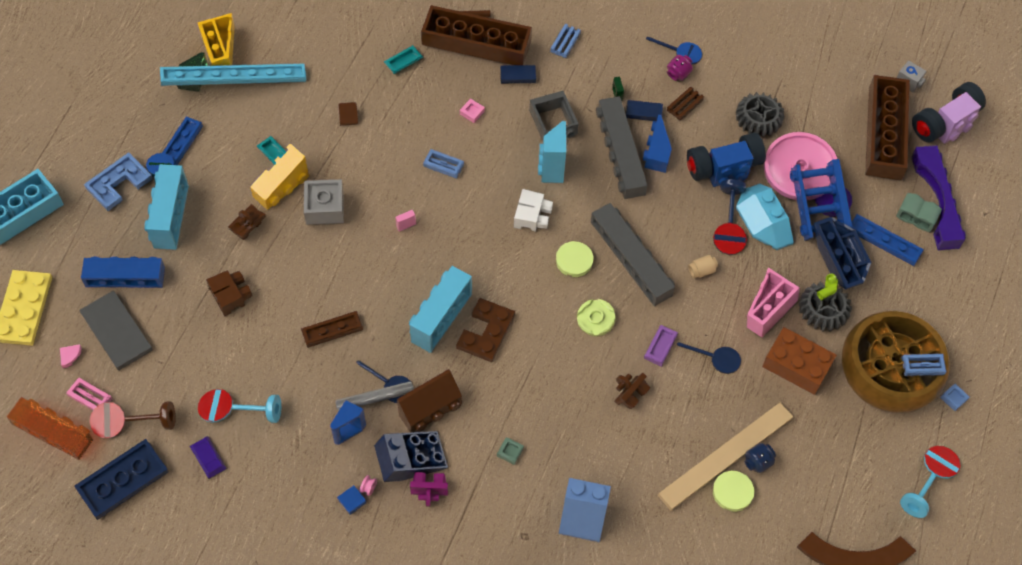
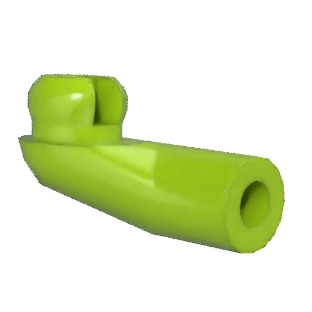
M828 274L826 276L825 288L817 291V296L820 300L837 292L838 279H836L835 274Z

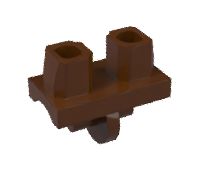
M251 204L245 211L241 210L239 212V216L228 228L242 240H245L249 233L262 223L261 221L266 215Z
M642 372L630 382L632 379L630 374H627L625 377L619 375L616 378L619 384L616 389L619 392L623 388L624 390L614 402L618 405L623 403L629 409L634 408L639 400L632 393L636 390L643 396L651 388L644 380L647 376Z

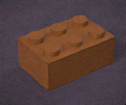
M783 327L767 354L762 367L815 395L837 355Z

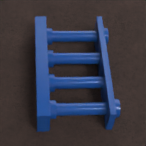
M833 159L828 162L826 168L801 171L800 164L791 168L790 179L794 182L801 220L800 233L804 236V241L813 238V233H815L814 225L811 226L809 216L811 214L834 211L837 216L836 221L853 228L839 159ZM827 175L830 179L829 186L804 189L803 178ZM828 193L833 195V204L814 207L807 206V196Z

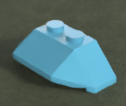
M760 183L746 188L739 198L736 209L752 237L766 245L772 246L775 250L792 245L794 241L789 217L772 188Z

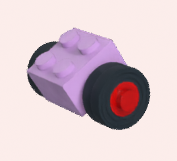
M966 82L953 91V101L940 108L938 112L932 108H925L915 114L912 118V127L917 136L928 143L939 138L945 144L950 140H956L962 132H968L973 127V121L979 116L978 112L986 105V98L981 88L973 82Z

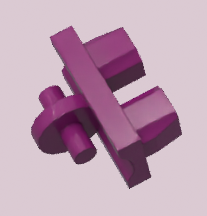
M415 472L413 481H410L411 494L418 495V500H426V507L431 506V501H439V496H448V483H446L444 473L434 474V482H426V473Z

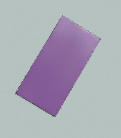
M660 325L644 355V359L662 367L677 338L678 332Z

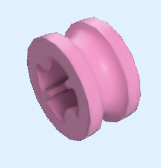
M367 475L361 484L360 492H366L370 496L376 487L377 479H371Z

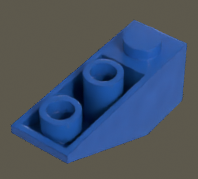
M658 114L657 121L652 123L651 131L653 136L649 135L647 146L650 147L649 150L645 149L643 160L646 161L645 168L666 173L672 147L662 116Z

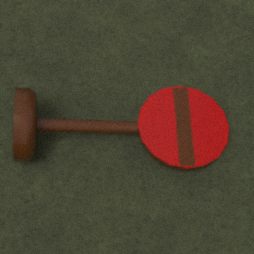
M171 401L162 403L160 414L125 416L123 409L119 405L105 402L94 408L89 422L92 431L97 436L112 438L122 431L125 421L160 419L164 429L172 430L176 422V413Z

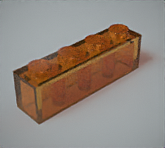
M21 397L7 415L12 425L80 460L93 441L89 434V429L82 425H79V427L74 425L73 421L65 416L60 418L56 415L55 411L48 407L45 409L41 408L40 404L33 399L26 400Z

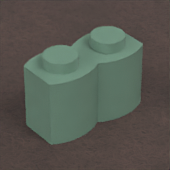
M907 193L896 217L906 223L913 224L921 230L931 232L942 208L934 202L924 201L917 194Z

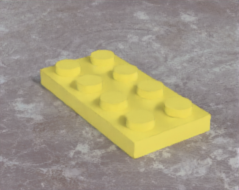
M12 270L0 310V343L33 346L52 281L50 273Z

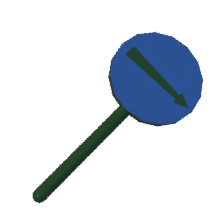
M157 153L147 160L146 168L150 174L155 176V172H158L160 164L174 165V160L166 153Z

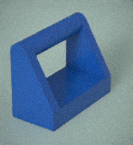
M345 400L330 424L335 444L339 445L363 431L366 426L363 408Z

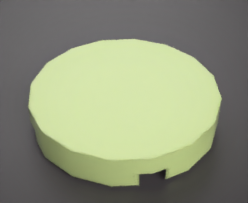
M571 241L563 244L558 249L556 265L563 274L580 277L588 273L592 268L593 253L587 245Z
M588 300L578 310V325L582 331L589 335H605L611 331L615 324L614 309L610 303L604 300Z
M731 470L717 477L713 486V496L720 507L737 512L744 510L750 505L754 497V487L752 481L745 474Z

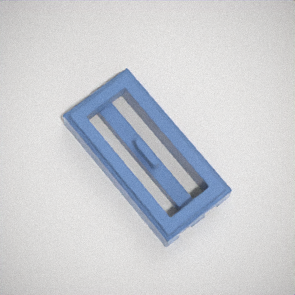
M565 24L553 43L550 52L566 58L581 34V30H575V27L571 26L570 28L568 24ZM568 32L564 40L562 41L561 45L559 46L558 50H556L565 33ZM571 34H574L564 53L561 52Z
M430 149L423 162V167L456 179L458 173L461 172V168L464 166V161Z
M912 354L902 356L905 376L946 374L943 354ZM909 361H939L937 363H909Z

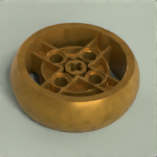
M883 311L864 318L849 332L842 350V367L846 380L852 390L866 403L888 412H909L928 405L943 391L949 376V354L942 337L929 323L906 312ZM866 337L870 346L866 353V361L861 363L858 355V345ZM910 353L943 354L946 374L932 375V380L927 387L921 379L922 376H906L909 379L906 380L903 378L905 376V369H903L904 361H902V356L911 355ZM909 361V363H921V362H925V361Z

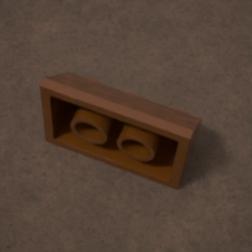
M449 369L397 399L399 417L410 433L424 430L429 423L439 421L443 418L444 414L449 411H456L462 404V394Z

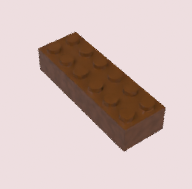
M433 5L429 8L421 30V41L424 46L510 65H524L532 38V27Z
M873 76L869 86L865 170V175L902 180L908 169L909 79Z

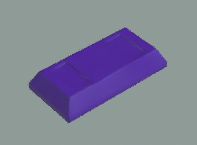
M208 436L190 445L192 452L208 479L227 469Z

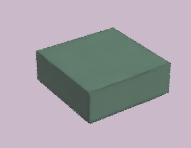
M506 437L497 452V457L515 465L524 449V445Z

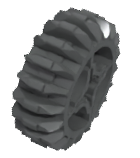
M756 92L753 96L749 93L747 97L744 96L742 101L738 103L736 121H738L739 127H743V131H749V134L758 133L764 138L766 134L771 136L773 132L776 133L782 126L784 108H781V103H777V98H771V94L765 96L764 92L761 95Z
M820 281L817 285L813 283L802 293L801 300L799 301V313L803 314L802 320L808 319V325L814 324V329L821 327V331H824L827 328L830 332L833 328L837 330L841 325H845L852 311V306H850L851 300L847 299L848 293H842L843 288L837 289L835 294L820 300L817 296V291L825 288V285Z

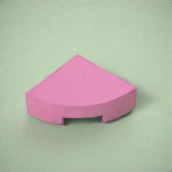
M80 344L60 348L62 368L71 366L81 355L82 347Z

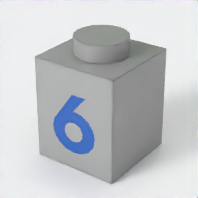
M908 60L899 71L897 78L909 79L910 91L914 92L917 87L921 88L926 81L924 76L927 71Z

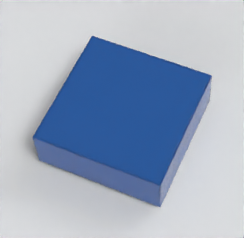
M354 485L337 497L349 515L366 504L365 498Z

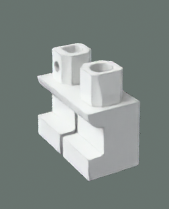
M522 189L514 217V228L528 227L536 232L537 227L547 229L549 217L540 214L541 212L551 214L553 202L545 200L544 194Z

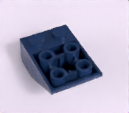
M438 431L383 434L374 445L384 482L414 478L415 472L429 474L448 468Z

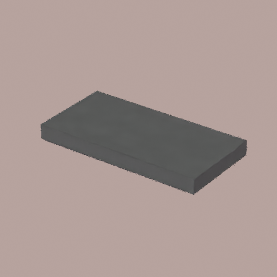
M114 290L79 310L118 371L153 350Z

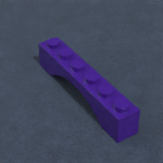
M937 145L916 147L911 156L915 172L931 186L938 199L939 207L942 208L937 229L933 234L937 250L960 249L966 239V234L961 227V217L957 214L956 200L952 197V187L948 183L947 170L942 163V153L939 152Z

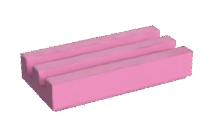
M78 378L66 393L69 397L91 410H94L97 406L73 393L74 391L98 405L112 400L110 395L81 378ZM79 384L104 399L101 401L78 387Z

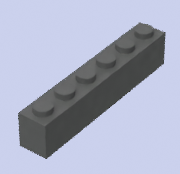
M619 96L599 100L598 107H596V115L601 120V132L605 133L606 136L604 138L605 145L610 150V162L614 163L613 171L614 176L618 177L619 192L623 193L624 199L645 196L648 185L621 98Z
M609 203L592 212L591 224L652 305L656 306L672 297L675 289L673 280L670 277L668 278L664 273L663 267L656 263L650 250L643 246L640 237L635 235L630 224L623 220L620 211Z

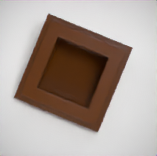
M356 102L339 103L340 126L358 124Z

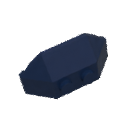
M833 217L814 222L818 249L830 274L836 275L838 284L845 290L863 284L872 262L856 230L836 221Z

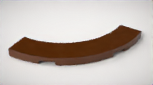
M811 532L797 546L806 556L824 565H899L916 552L901 536L885 547L872 551L857 552L835 547Z

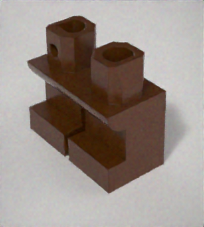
M227 270L206 279L208 287L224 317L231 314L232 309L238 306L244 307V301L253 296L248 285L237 288L238 285L245 282L240 271L229 274Z

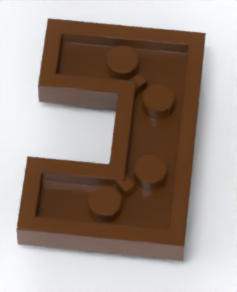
M479 298L472 312V317L487 322L488 325L482 336L464 329L456 344V349L493 362L514 318L515 311Z

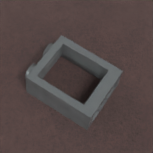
M564 91L530 100L529 111L542 141L544 136L551 130L546 131L539 114L557 108L562 109L568 125H566V137L571 138L578 134L579 124Z

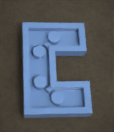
M127 153L86 182L84 186L109 211L123 201L122 197L113 189L115 186L127 178L137 189H140L153 178L130 153Z

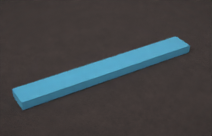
M305 64L160 67L161 86L306 82Z

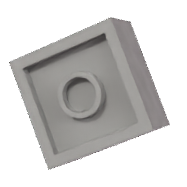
M342 179L304 181V217L306 225L344 223Z

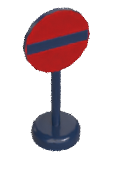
M728 179L720 183V190L730 195L729 222L720 225L715 230L713 241L720 252L727 255H735L744 249L747 242L744 230L737 224H733L735 195L745 192L746 183L741 180Z

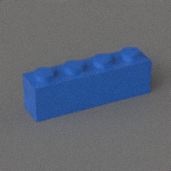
M94 256L84 258L81 280L85 287L163 288L165 266L162 258L157 257L100 258Z

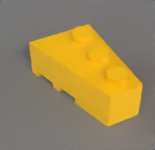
M232 13L197 22L211 66L232 65L235 30Z
M292 144L286 147L288 151L282 158L277 157L274 160L276 164L269 172L265 170L250 187L252 196L267 210L272 206H276L284 196L291 194L294 188L299 184H303L309 177L305 156Z

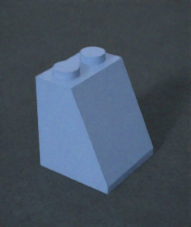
M569 478L559 534L600 542L611 486Z

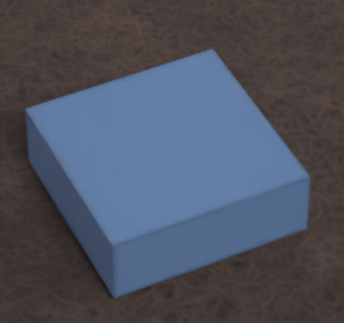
M954 384L940 398L956 411L970 397L959 386Z

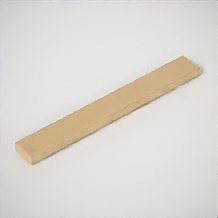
M778 403L658 493V497L670 511L674 510L745 456L747 450L758 443H762L790 422L793 416L781 403Z

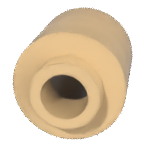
M711 255L693 260L691 264H688L693 278H702L715 273L718 267L716 258L711 257Z

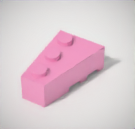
M768 268L766 276L760 285L759 292L747 314V328L763 337L798 301L799 287Z

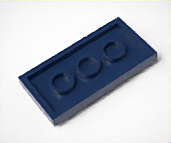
M144 439L74 485V487L98 520L169 471L147 439Z

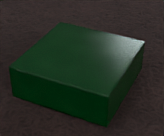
M620 76L614 77L612 84L614 97L620 96L621 101H623L624 88Z

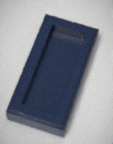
M536 65L500 66L501 83H536Z
M627 100L626 118L657 121L658 114L662 116V103Z

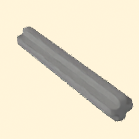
M406 382L338 399L335 401V404L339 411L345 400L357 406H363L405 395L414 390L412 382Z

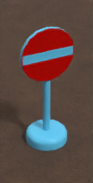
M215 389L201 397L198 403V413L202 419L212 423L225 419L232 409L265 411L267 420L271 423H277L281 416L282 404L279 395H271L267 399L266 406L234 405L228 392Z
M934 446L926 451L924 462L927 469L932 473L919 494L906 493L900 500L901 507L909 515L924 518L929 512V505L923 497L936 476L948 479L954 477L959 472L961 467L960 459L956 453L947 447Z

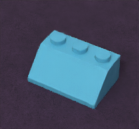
M562 121L549 131L543 138V144L539 145L538 175H541V182L544 183L564 182L566 121Z

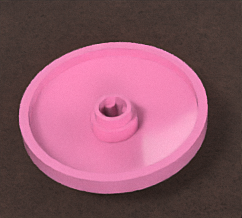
M804 132L788 133L776 139L768 148L764 162V173L767 181L775 191L789 199L797 200L794 182L790 179L791 168L797 164H800L801 171L826 168L827 163L837 159V156L831 146L816 135ZM827 175L803 178L804 189L829 186L830 179ZM824 194L807 196L806 200H813Z

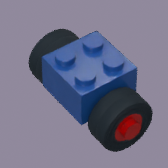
M758 133L743 135L738 143L711 149L710 154L704 146L691 148L687 151V166L692 178L695 181L710 178L713 187L720 186L722 181L728 179L744 181L748 178L750 168L763 164L766 159L764 143Z

